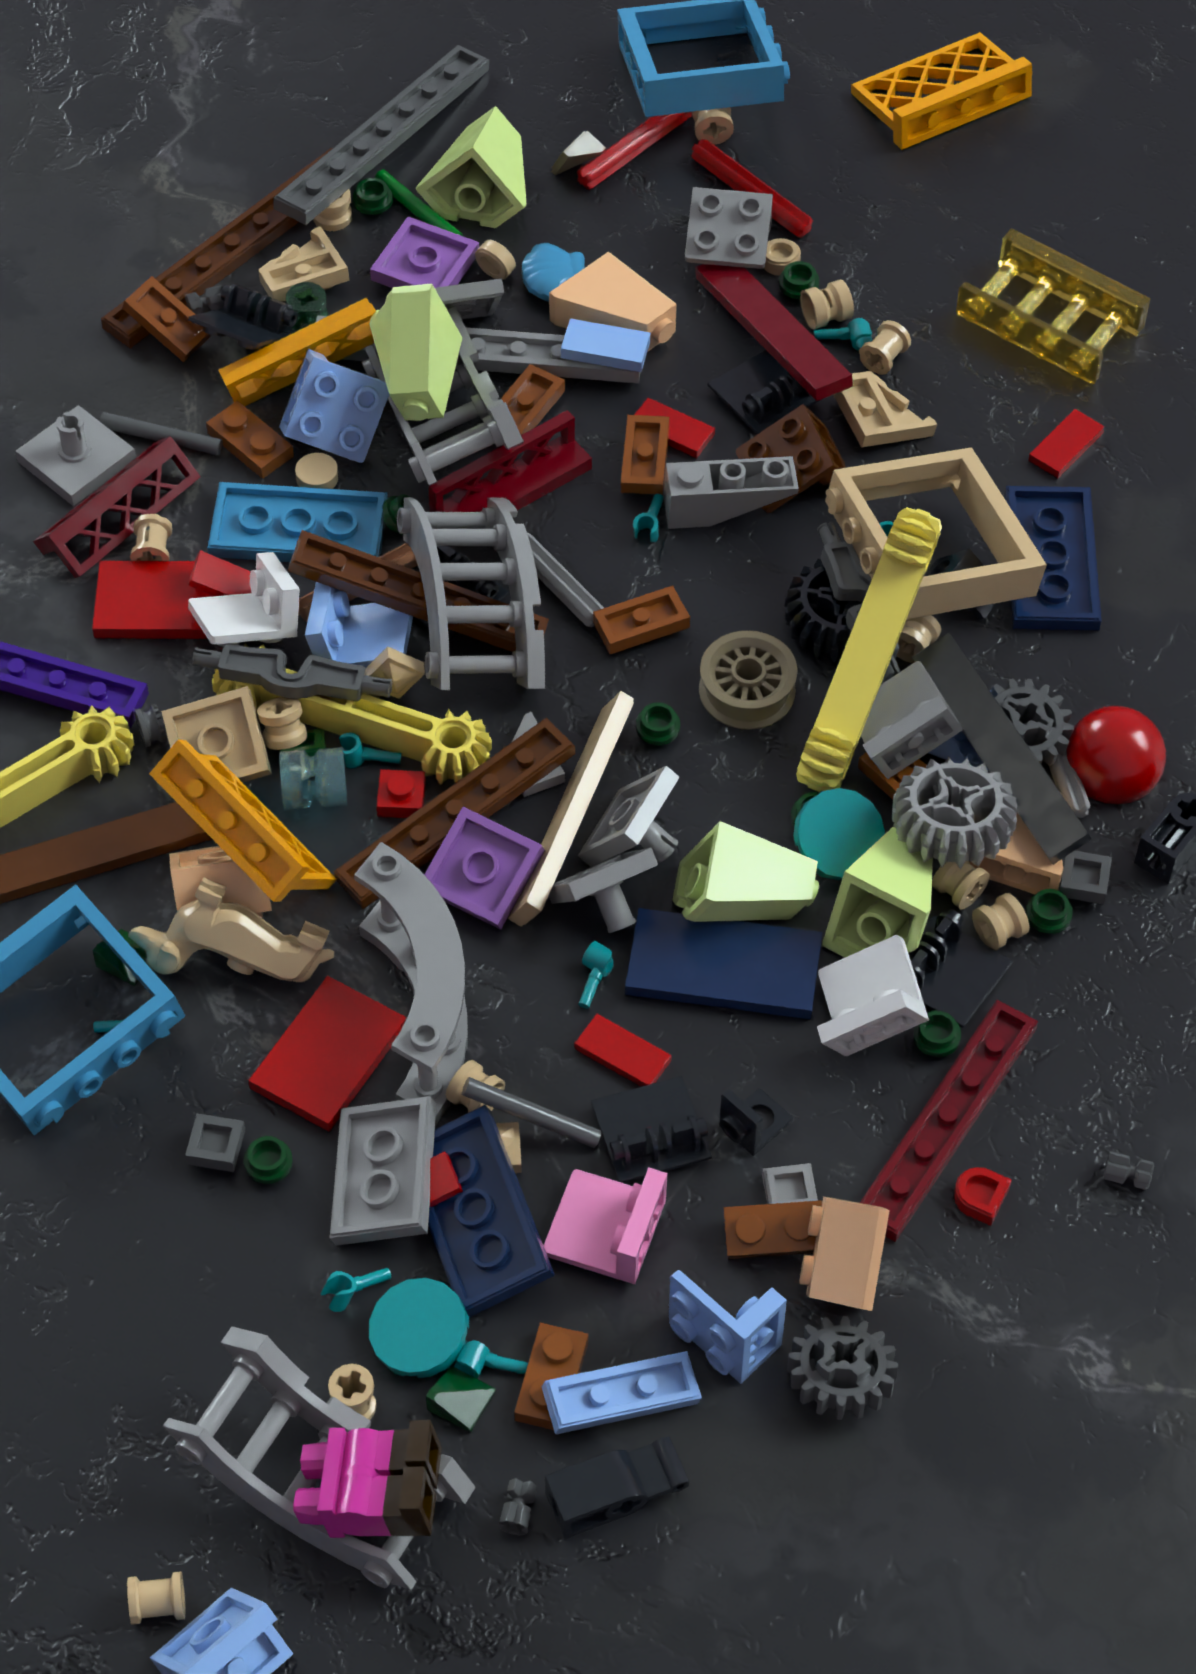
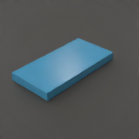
M219 482L207 547L208 554L218 558L256 560V553L274 552L280 562H290L301 530L380 557L385 529L382 506L383 502L388 499V493Z

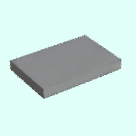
M502 278L435 288L446 309L448 310L456 306L462 320L492 316L504 294Z
M431 1096L341 1109L330 1239L336 1246L428 1234L430 1158L433 1157L437 1106Z

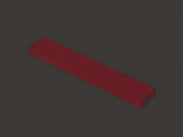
M701 264L695 267L696 279L816 401L853 387L852 374L744 267Z
M999 1000L995 1001L860 1202L890 1210L885 1237L894 1242L897 1241L1035 1033L1038 1025L1037 1020Z

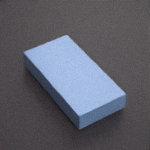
M570 319L561 345V358L642 372L650 345L651 333Z

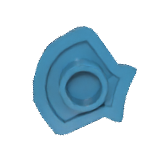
M550 243L536 244L522 262L521 274L523 283L530 293L549 302V292L584 269L585 258L581 252L569 254Z

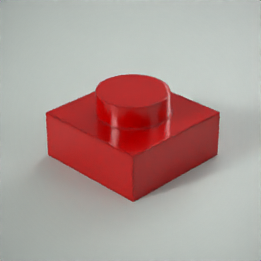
M380 769L376 806L377 817L408 818L424 806L426 787L425 771Z

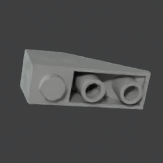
M793 456L666 463L663 497L668 529L710 527L797 494L799 488Z

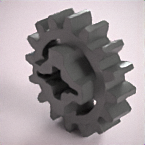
M1014 678L1009 679L1005 690L998 684H995L991 690L992 695L1041 764L1043 760L1049 766L1054 765L1058 754L1064 755L1069 744L1068 739L1074 730V726L1068 723L1072 711L1070 709H1060L1064 699L1062 695L1053 698L1047 695L1049 685L1045 684L1040 690L1034 689L1033 681L1029 678L1026 680L1024 687H1019Z
M843 1316L840 1325L834 1326L828 1317L822 1318L820 1330L809 1324L806 1325L804 1337H794L792 1352L788 1355L787 1372L791 1373L790 1388L801 1389L799 1401L802 1404L809 1403L812 1400L816 1401V1413L822 1415L827 1408L835 1409L837 1420L843 1419L845 1410H852L858 1419L863 1418L865 1405L876 1411L880 1410L882 1397L891 1398L893 1394L894 1382L897 1380L898 1363L894 1362L896 1349L894 1346H884L885 1333L883 1331L872 1335L867 1333L869 1322L865 1320L857 1328L850 1326L848 1316ZM812 1358L816 1360V1370L812 1371L809 1364ZM871 1363L873 1364L876 1372L873 1377L870 1375Z

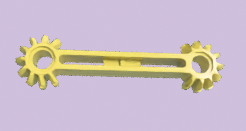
M906 507L898 512L896 520H894L884 545L883 553L797 767L796 775L798 782L807 785L809 789L821 792L840 788L845 779L861 733L924 574L937 546L942 525L940 519L931 516V513Z
M286 668V671H285L286 673H289V674L297 673L296 671H293V670H290V669H287V668ZM214 669L215 674H213L212 678L213 692L218 695L248 686L252 693L256 713L258 707L264 702L281 697L268 692L261 685L221 679L219 677V669ZM362 693L359 701L322 695L298 699L302 707V714L299 718L300 722L338 735L355 733L359 736L362 743L386 751L402 753V756L422 762V770L425 771V775H436L440 785L447 779H454L455 783L490 758V751L492 750L491 737H489V733H486L482 719L471 721L468 711L460 717H454L453 713L448 709L445 718L440 719Z
M92 705L88 713L84 715L73 711L72 722H61V736L2 770L0 772V828L90 774L94 775L99 783L105 773L118 777L119 766L130 765L131 751H133L134 746L133 734L130 733L128 722L125 720L124 715L115 716L110 706L101 713H97V710Z

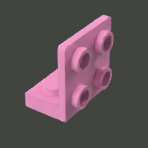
M648 1168L643 1184L634 1183L633 1186L582 1170H573L543 1245L548 1258L635 1284L666 1202L667 1173Z

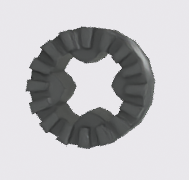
M157 704L150 705L148 711H142L140 708L134 709L144 747H151V743L154 740H159L161 743L167 742L164 726L160 727V725H163V721H158L161 719V714Z

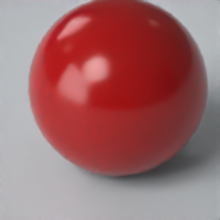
M1108 706L1088 713L1074 726L1072 735L1068 739L1069 744L1066 754L1070 766L1081 779L1088 797L1108 804H1126L1140 800L1156 787L1164 772L1166 748L1160 731L1147 716L1132 708Z

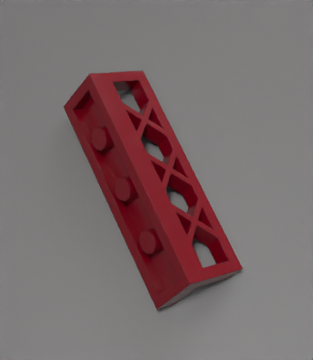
M566 410L522 434L523 444L507 450L502 445L438 480L437 483L428 486L430 512H482L483 508H487V498H506L518 511L592 469V457L575 441V417ZM561 431V436L549 442L554 434ZM525 451L520 459L514 461L520 453ZM491 470L485 478L480 480L485 472ZM456 489L451 497L443 500V495Z
M171 436L166 437L149 446L33 542L43 555L54 551L74 578H78L134 532V522L138 520L139 516L158 513L201 476ZM170 458L185 476L176 485L161 482L162 464ZM152 473V481L144 480ZM135 486L151 488L150 506L148 508L139 509L131 507V494ZM160 490L167 491L160 497ZM122 498V506L114 505ZM106 510L121 513L120 531L115 535L100 532L101 514ZM130 514L137 515L136 518L129 522ZM92 522L91 531L83 530ZM74 536L90 538L89 556L81 563L78 562L65 545ZM99 539L107 540L102 546L99 547Z

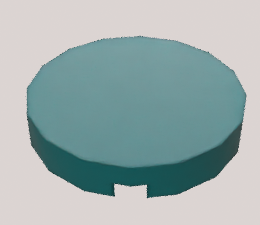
M836 788L822 791L803 805L795 820L793 837L795 845L798 846L799 852L802 855L818 861L816 871L818 875L840 881L843 878L844 872L885 835L882 817L870 800L857 791Z
M429 1278L408 1279L391 1287L377 1301L369 1319V1340L378 1359L393 1373L401 1376H417L418 1378L431 1377L449 1368L457 1359L462 1347L467 1342L465 1337L467 1335V1327L469 1329V1316L459 1296L445 1283Z

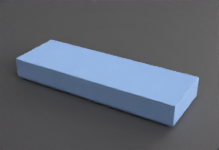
M687 1351L546 1380L541 1387L555 1435L696 1405L702 1399Z

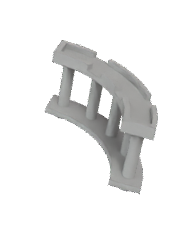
M456 306L447 311L463 337L458 355L462 364L456 367L457 371L454 372L450 392L463 386L466 390L474 387L477 394L471 396L472 401L446 412L444 418H433L411 429L408 420H404L390 395L388 396L391 408L414 454V457L408 459L418 483L426 480L429 486L437 483L433 474L434 471L493 444L496 447L504 445L507 450H510L524 443L506 402L504 403L502 399H498L499 395L487 371L478 374L473 364L479 361V356ZM369 345L365 347L369 359L362 361L363 367L368 376L385 382L380 360L373 346ZM478 416L483 420V423L427 449L422 450L420 443Z
M404 497V508L398 509V532L403 534V540L411 547L415 555L426 600L430 652H426L425 675L427 679H431V685L440 690H450V674L512 673L513 677H517V684L527 689H545L544 631L535 630L533 606L541 605L535 561L524 524H515L513 517H517L518 511L506 498H487V508H483L482 512H425L420 503L412 497ZM437 546H493L494 550L498 552L502 563H440ZM502 580L504 585L509 586L511 601L509 605L446 606L443 581ZM509 623L510 627L515 628L516 651H513L512 655L449 656L448 624Z
M380 842L354 874L355 881L371 890L380 898V901L359 925L360 936L386 954L400 972L405 973L412 986L414 999L409 1015L400 1033L391 1045L392 1051L413 1062L406 1079L396 1092V1101L431 1096L437 1104L436 1126L451 1103L446 1099V1090L455 1073L463 1065L468 1046V1017L464 995L465 962L462 943L455 921L434 885L404 856Z
M231 1327L221 1341V1344L233 1356L234 1361L232 1365L234 1370L196 1425L168 1418L163 1425L177 1441L175 1450L189 1462L197 1465L201 1464L230 1490L280 1526L342 1562L361 1570V1573L375 1585L387 1588L391 1583L412 1590L416 1580L399 1559L413 1536H389L382 1548L361 1541L346 1534L345 1538H330L324 1525L301 1524L293 1510L295 1491L298 1488H313L319 1479H305L300 1469L282 1496L252 1474L289 1417H296L298 1415L318 1429V1436L320 1438L318 1443L327 1442L329 1428L344 1427L346 1432H349L352 1429L369 1428L371 1421L335 1397H331L325 1403L304 1386L309 1377L267 1335ZM251 1380L258 1381L273 1395L271 1398L273 1406L238 1458L235 1459L213 1436ZM441 1454L437 1489H434L436 1501L441 1502L445 1497L465 1504L476 1487L453 1457Z

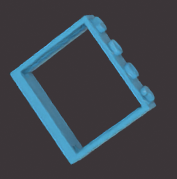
M693 0L617 9L619 46L645 117L784 101V84H788V79H790L789 65L787 61L782 62L780 44L774 43L772 26L766 25L764 8H759L755 0ZM747 33L759 63L657 74L646 44Z
M76 884L0 942V993L90 925L153 997L25 1098L0 1069V1096L34 1136L52 1121L57 1123L63 1117L64 1112L81 1098H87L97 1092L104 1080L118 1069L125 1068L135 1062L142 1050L156 1039L169 1035V1029L185 1017L175 995Z

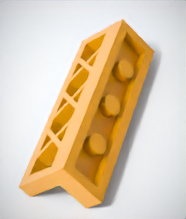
M366 297L219 369L218 371L233 401H239L242 405L247 406L296 382L308 349L324 354L329 362L335 363L373 344L374 339L369 325L370 319L376 311L373 304L369 303Z

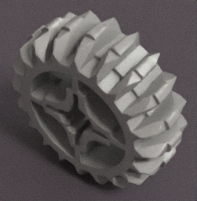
M948 756L944 764H938L930 759L926 768L915 766L911 776H903L902 782L893 796L892 821L894 822L893 827L896 828L898 841L906 842L909 853L921 851L923 862L932 858L938 859L941 868L946 862H955L961 870L965 861H971L979 867L984 857L995 859L999 849H1006L1007 844L1010 842V837L1016 829L1017 803L1016 797L1012 796L1011 784L1002 782L1000 772L988 773L985 763L977 767L971 766L968 757L963 763H954Z

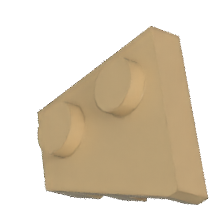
M321 226L310 231L311 240L301 248L292 244L282 252L280 257L270 260L258 269L260 283L269 297L281 302L291 301L299 296L321 289H329L337 284L350 281L347 265Z
M871 371L853 373V387L834 394L861 447L932 437L935 433L937 423L930 416L924 420L920 419L907 409L910 402L899 392L888 388L886 383Z

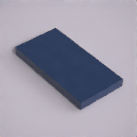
M1006 486L1004 494L1006 502L1047 564L1037 595L1011 600L1013 629L1100 631L1101 609L1091 487Z
M639 908L625 984V995L811 1019L823 932L742 921L693 922L685 919L681 913Z
M486 1105L435 1129L433 1157L444 1151L449 1155L463 1192L433 1207L430 1206L428 1226L451 1289L461 1299L469 1317L555 1276L492 1112Z

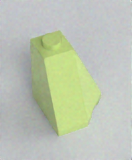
M496 106L467 126L417 185V192L445 220L457 222L459 218L479 221L480 226L497 228L524 209L527 204L521 135Z
M433 284L393 287L386 297L385 304L380 310L377 309L369 323L389 395L405 421L444 418L463 337Z
M719 821L679 862L672 900L676 906L684 908L682 914L685 919L693 922L792 919L804 906H810L816 898L819 889V882L815 880L818 861Z
M892 827L844 872L821 946L845 958L894 935H899L904 939L907 951H915L919 946L931 911L933 858L923 862L921 851L909 853L906 842L898 841L896 828Z

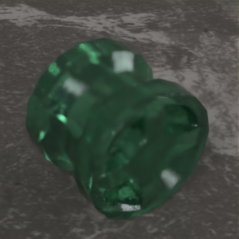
M303 282L292 286L288 290L286 303L292 305L293 310L298 313L297 322L291 327L292 329L299 331L315 323L317 315L328 316L326 308L327 295L320 285L312 282Z

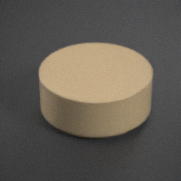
M782 238L768 241L764 267L767 272L780 276L788 264L801 260V250L795 242Z
M494 240L484 241L475 252L476 261L480 268L495 279H506L516 267L512 254L503 245Z
M310 453L303 456L296 464V481L299 487L333 489L338 482L337 463L327 454Z

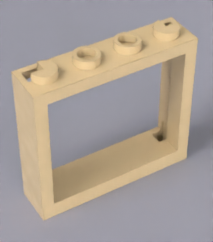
M972 447L835 469L833 471L829 489L825 492L827 495L825 502L829 507L828 512L833 514L837 520L845 541L848 544H853L863 571L869 574L871 579L888 537L866 501L947 487L952 488L997 560V564L924 576L907 619L1037 595L1047 564Z

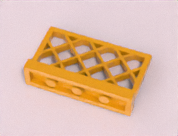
M979 32L851 84V94L893 130V142L903 150L1031 97L1032 63L1024 56L1013 60ZM977 48L984 53V55L967 54V52ZM940 63L953 64L952 68L934 67ZM960 65L980 67L979 71L959 69ZM908 76L921 77L920 81L900 80ZM928 78L947 80V83L927 82ZM955 81H962L954 85ZM876 89L888 90L887 95L870 92ZM895 92L915 93L914 97L897 96ZM922 94H930L926 97L921 98ZM890 107L896 108L893 110V112L889 110Z
M178 739L149 773L273 902H281L291 890L329 889L337 880L216 755L199 754L186 740Z

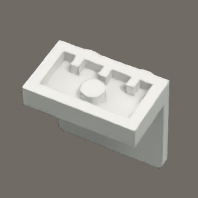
M274 552L256 553V570H251L250 588L252 593L190 598L188 600V609L211 644L224 647L226 644L238 645L240 642L258 640L265 643H276L281 641L282 638L297 637L300 589Z
M894 935L825 966L818 971L832 1019L817 1026L821 1043L844 1056H849L929 1021L905 941L899 935Z

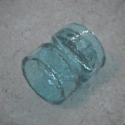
M343 747L318 749L314 756H309L305 750L282 751L279 753L284 810L309 809L313 801H318L322 808L347 806ZM315 777V781H311L308 778Z

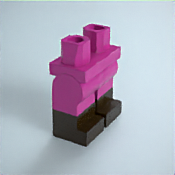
M431 1420L410 1421L409 1429L378 1431L370 1428H358L346 1432L344 1427L329 1428L327 1442L303 1445L300 1463L305 1479L322 1480L320 1488H298L295 1491L293 1510L299 1523L324 1525L330 1538H345L346 1534L353 1536H431L436 1501L434 1489H437L442 1453V1446Z

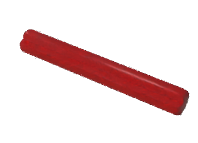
M692 112L650 117L603 151L599 156L577 171L579 184L583 185L586 189L594 188L693 116Z
M701 139L698 144H694L692 147V158L735 191L773 194L772 218L795 236L803 238L812 230L813 219L707 139Z

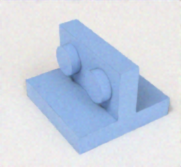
M230 1588L155 1652L150 1659L161 1674H271L290 1658L293 1652L272 1625L278 1619L268 1605L261 1600Z

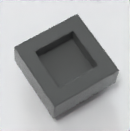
M1073 851L1064 858V869L1059 891L1069 899L1104 905L1112 857Z
M197 1113L185 1153L187 1165L234 1172L245 1134L244 1121Z

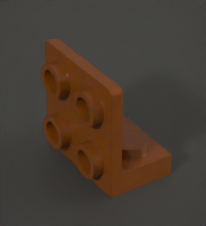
M804 404L736 449L738 459L793 456L799 491L797 494L763 506L762 509L766 513H771L817 481L823 486L830 484L833 471L846 468L826 425Z

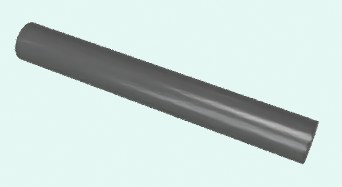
M103 412L100 417V422L114 432L153 441H159L171 436L179 447L217 456L221 454L223 448L222 439Z
M471 1077L467 1078L463 1086L462 1095L589 1147L595 1148L600 1140L601 1130Z

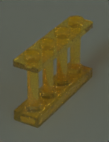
M1012 228L1003 237L999 260L1001 268L982 289L968 282H964L959 287L956 313L959 316L1090 384H1095L1099 379L1104 356L1101 350L1114 334L1121 328L1137 336L1145 327L1151 299ZM1015 275L1035 284L1016 307L996 297ZM1049 293H1053L1070 302L1051 325L1031 315ZM1085 310L1105 320L1086 343L1066 333Z

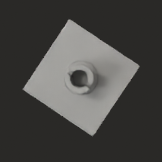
M79 405L71 411L63 413V416H59L56 422L15 451L18 463L73 507L136 458L135 449Z
M664 766L620 788L581 849L578 857L592 867L640 844L644 849L652 848L659 863L666 860L675 850L670 846L676 847L678 840L669 835L653 820L678 781L679 776L670 768Z
M652 848L625 852L555 882L549 893L550 901L552 904L571 902L588 895H594L607 925L608 933L618 931L636 922L631 914L620 884L627 878L657 866L658 862Z

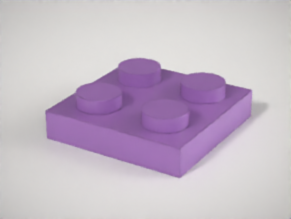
M407 217L370 268L371 280L391 288L433 284L434 288L458 285L476 259L475 252L479 248V242Z
M462 807L424 875L434 885L446 903L501 930L545 849L541 844Z

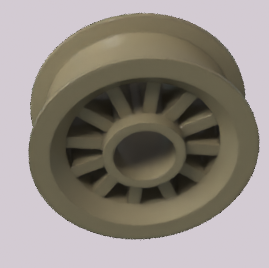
M737 631L718 638L706 649L701 659L699 695L704 708L717 721L738 729H760L778 722L789 712L795 700V683L798 672L795 657L782 641L763 632Z

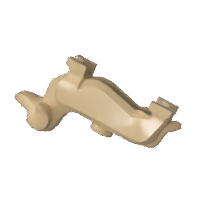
M205 877L195 893V897L198 900L183 905L176 912L167 932L157 931L144 926L134 927L128 932V937L146 951V963L155 972L165 975L178 972L185 966L190 956L201 949L211 950L229 958L227 965L239 973L251 975L254 970H257L279 980L295 982L307 981L320 963L334 958L333 950L322 949L329 930L305 921L298 937L292 934L283 935L249 908L238 903H223L227 887Z

